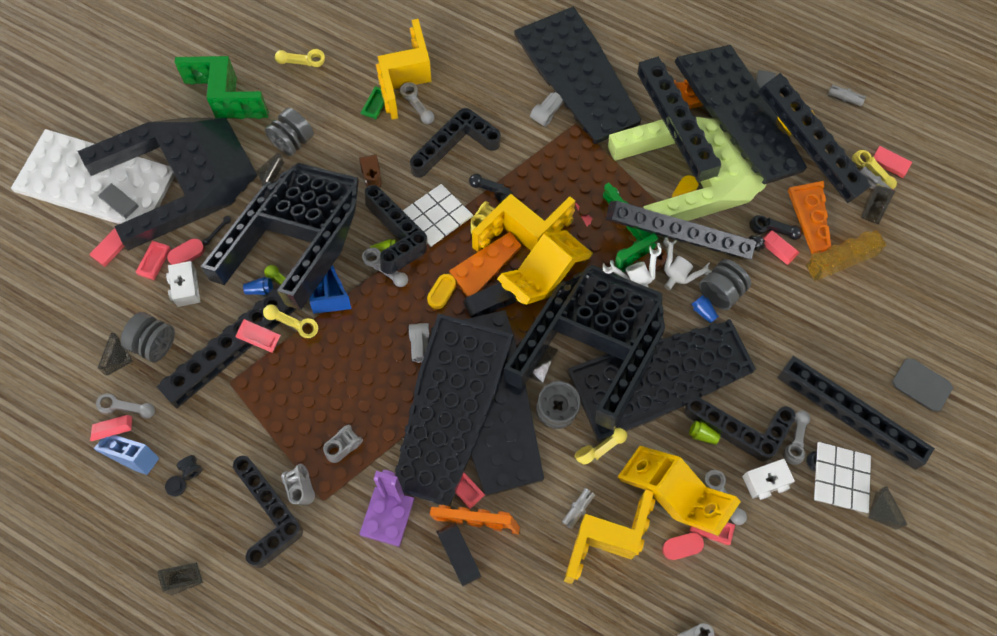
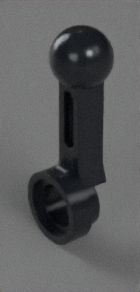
M473 174L469 178L471 187L482 188L495 193V198L500 203L510 194L513 195L509 188L502 187L504 184L482 178L480 174Z
M762 215L754 216L749 222L751 230L756 234H762L766 230H773L787 235L793 240L800 239L803 234L801 227L797 225L790 226L771 218L767 219ZM757 220L763 223V227L758 224Z

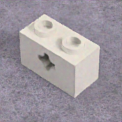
M188 261L168 265L169 273H166V278L171 287V290H168L170 301H173L177 307L200 303L197 272L193 263Z
M785 459L753 469L742 476L752 499L759 497L760 500L772 496L771 492L778 490V493L789 490V485L795 482Z

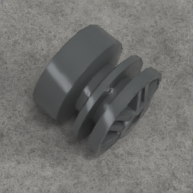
M288 107L278 115L279 121L273 120L271 125L265 128V133L280 151L288 156H293L296 150L301 148L300 143L305 144L314 135V132L304 117Z
M728 259L721 260L713 268L712 272L708 273L699 283V288L705 298L708 297L711 304L722 310H729L739 300V297H742L751 287V279L747 272L739 264Z
M139 312L125 325L120 340L121 346L134 354H139L150 362H158L171 348L175 337V329L172 325L166 324L162 320H157L146 312Z
M562 381L551 382L546 385L540 392L536 405L537 416L540 421L553 429H562L570 425L576 418L581 404L578 392L572 385ZM554 404H555L556 406L561 405L560 410H559V409L554 410V409H553V408H554Z

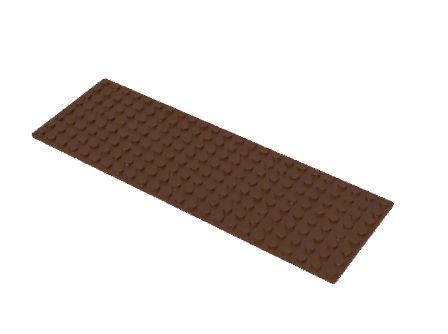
M577 124L571 126L496 182L504 184L502 187L509 188L513 192L514 197L544 221L569 196L580 206L578 211L575 205L572 223L568 227L564 226L561 231H568L593 254L588 260L575 262L561 282L569 281L573 278V275L583 272L591 265L603 269L604 263L606 267H611L610 260L615 265L617 253L623 248L628 249L637 241L626 226L605 220L609 204L603 198L605 184L610 183L613 187L617 188L620 197L630 205L643 208L646 205L657 202L598 144H594L593 139ZM486 190L464 207L474 216L485 201L489 202V205L493 208H496L500 202L495 198V193ZM589 215L592 217L591 224L586 226L581 216ZM471 218L433 246L427 243V251L424 255L398 270V272H403L408 276L407 285L398 287L391 278L377 271L348 293L352 309L321 313L313 319L318 325V332L315 336L304 338L297 331L274 348L273 353L269 352L230 382L231 387L293 465L296 467L298 464H303L307 468L313 490L321 500L326 501L405 437L404 431L406 425H408L411 404H413L414 390L422 362L412 361L409 324L429 323V336L431 337V328L435 325L438 313L460 320L471 318L463 303L467 296L457 283L455 290L443 308L433 309L429 306L427 300L430 290L441 275L449 274V270L477 253L472 248ZM503 228L500 235L494 236L491 239L490 244L509 232ZM518 241L521 244V249L499 270L495 277L490 279L484 289L501 283L497 280L501 273L518 270L531 250ZM549 298L527 305L517 301L494 311L506 310L516 347L521 343ZM310 324L305 325L302 328L303 332L310 334L312 326ZM350 424L352 431L358 437H362V443L337 463L328 461L323 449L324 444L344 426ZM332 448L330 449L329 454L335 455L338 453L339 449Z

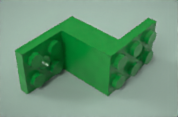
M229 56L175 57L174 63L184 84H208L207 101L215 118H268L269 111L261 91L236 92L237 76Z

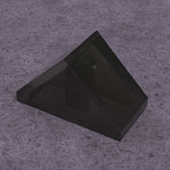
M876 184L867 197L861 218L879 224L895 190Z
M197 563L157 571L162 592L171 596L203 583Z

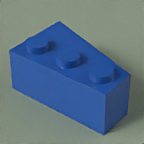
M333 265L309 298L313 314L352 309L349 296L345 292Z

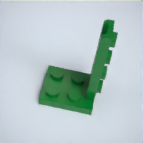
M610 183L605 184L603 198L608 204L610 201H620L628 204L627 201L620 197L617 188L613 187ZM626 226L637 241L628 249L623 248L617 253L614 266L625 273L626 268L634 261L650 252V246L652 249H655L656 244L654 242L659 239L655 233L652 234Z

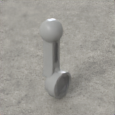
M412 82L404 83L400 87L401 96L413 105L420 114L421 121L424 124H431L434 121V114L432 111L427 110L417 98L418 89L416 84ZM407 91H413L412 94H405Z
M377 248L366 249L362 254L363 262L367 266L374 267V269L382 272L380 268V251ZM371 256L377 257L374 261H368ZM396 271L392 274L382 272L391 278L398 287H404L408 283V276L403 272Z
M108 393L102 394L96 401L97 409L103 414L113 413L116 409L137 413L144 419H149L155 414V407L150 403L139 405L120 401L114 395ZM110 398L112 405L109 408L101 407L103 399Z
M798 411L795 414L796 428L793 443L788 445L783 453L785 460L793 465L800 464L805 458L803 439L806 425L809 424L811 419L806 411ZM790 450L798 451L800 456H794Z
M719 470L709 471L704 479L706 487L727 493L724 488L726 483L724 474ZM709 478H718L720 481V485H711L709 482ZM737 507L730 519L735 525H742L747 520V514L744 510Z

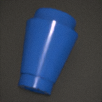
M262 277L243 284V291L246 295H268L273 290L271 278Z
M704 295L691 304L694 307L693 310L709 323H712L719 317L708 297L705 298Z

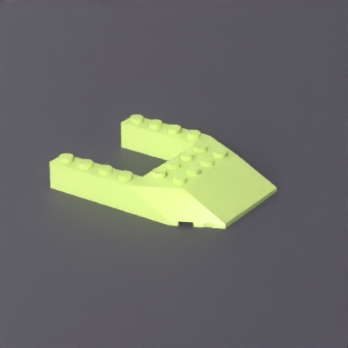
M696 117L699 128L704 131L706 140L712 145L714 154L721 161L718 176L701 181L703 189L649 204L643 208L690 221L749 203L767 184L764 185L762 183L764 179L760 173H754L751 169L753 164L748 158L744 159L741 156L743 151L737 144H732L730 141L732 137L728 131L723 132L719 127L721 122L718 118ZM658 120L610 134L608 149L612 158L617 161L675 144V141L664 121Z

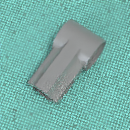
M551 92L541 105L537 104L533 108L530 118L546 127L551 122L553 114L563 104V99L558 93Z
M429 323L409 324L412 361L419 363L423 361L428 340H430Z

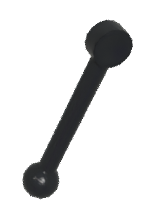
M225 216L223 222L208 238L203 239L202 243L205 246L209 245L210 240L224 225L231 223V218Z

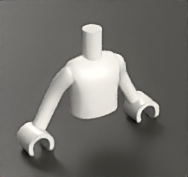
M665 238L663 244L668 250L664 271L670 277L664 285L667 290H671L676 282L685 285L703 274L707 275L712 272L708 269L710 264L708 263L703 269L688 276L693 265L680 256H677L672 263L673 245L677 240L671 243L668 238Z
M657 243V250H653L651 246L649 247L651 254L649 271L645 262H638L626 268L627 276L614 266L612 260H610L611 267H606L603 263V271L608 274L614 272L621 277L648 287V284L655 279L656 258L661 254V245Z

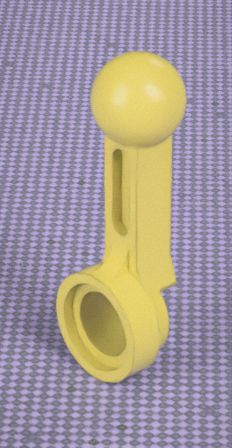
M313 49L307 55L292 54L279 50L275 54V60L279 64L293 63L320 67L325 62V55L319 49ZM318 57L321 60L315 62L312 60V58Z
M859 150L853 154L852 161L856 164L857 168L863 169L867 167L874 175L880 176L881 180L891 189L897 186L896 179L889 176L875 158L871 157L868 151ZM860 155L866 158V162L861 160Z
M267 305L263 310V315L266 319H276L295 328L304 338H311L318 332V325L313 319L307 318L299 321L280 312L275 305ZM305 323L312 326L310 334H306L302 330V326Z
M621 428L614 429V434L595 448L587 445L579 449L575 453L576 460L583 465L590 463L594 458L598 460L615 445L624 443L627 439V432Z

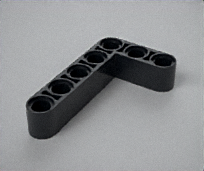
M462 108L411 157V173L417 178L425 176L466 134L486 149L495 151L500 147V131L471 109Z
M370 185L366 187V207L400 240L383 250L380 254L381 271L386 274H392L426 253L427 235L378 186Z
M699 397L691 398L684 409L685 415L689 419L698 422L702 421L719 433L721 438L760 461H768L777 453L796 417L791 407L783 406L773 415L766 430L761 434ZM691 405L697 406L699 412L693 411ZM780 414L785 415L788 421L781 419ZM708 416H714L717 422L710 421ZM726 426H731L734 429V433L729 432ZM771 430L776 431L779 435V438L774 437L771 433ZM744 436L751 438L752 443H747L744 440ZM762 447H767L770 454L764 453Z
M243 455L234 460L233 469L276 525L275 529L246 552V561L255 568H262L300 539L303 534V528L256 465L247 456ZM248 463V468L240 471L241 465ZM260 478V483L252 487L253 480ZM272 494V499L269 502H263L265 495ZM283 509L284 515L281 518H275L276 512ZM296 525V532L288 535V528ZM279 539V545L276 548H271V541ZM257 552H261V559L258 562H254L253 556Z

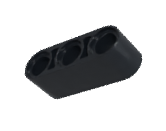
M499 283L468 296L464 299L463 303L470 317L473 318L490 314L518 300L511 291H507L502 287V283Z
M456 522L436 531L462 587L481 578L478 567Z

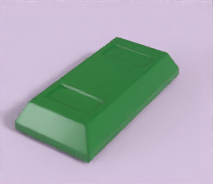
M374 87L360 114L375 120L377 119L385 103L381 88Z

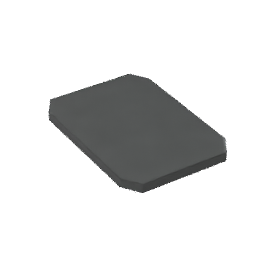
M905 359L892 380L897 390L931 411L939 412L953 390L950 381L914 359Z

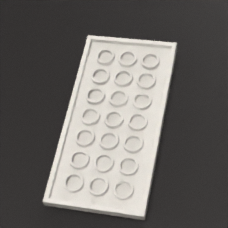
M45 129L11 189L16 193L121 224L158 208L175 175L170 166L136 157L91 176L77 151L94 143ZM111 183L139 205L126 219L98 197Z

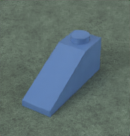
M117 435L102 438L94 447L97 452L148 475L159 460V457L145 444Z

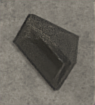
M276 153L257 170L262 186L269 181L271 183L274 182L284 164L280 153Z
M112 332L97 368L107 376L133 362L128 351L121 346V339Z
M552 346L547 348L529 377L530 379L543 384L558 349Z
M886 486L876 491L868 518L895 530L908 525L888 487Z

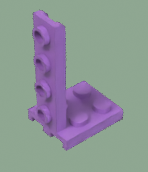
M388 470L376 471L374 482L377 487L374 488L359 535L400 547L415 499L404 495L398 477L395 476L394 472Z

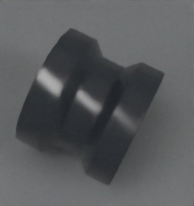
M195 455L183 458L176 465L178 470L182 471L184 480L193 479L203 471L201 465L197 464Z

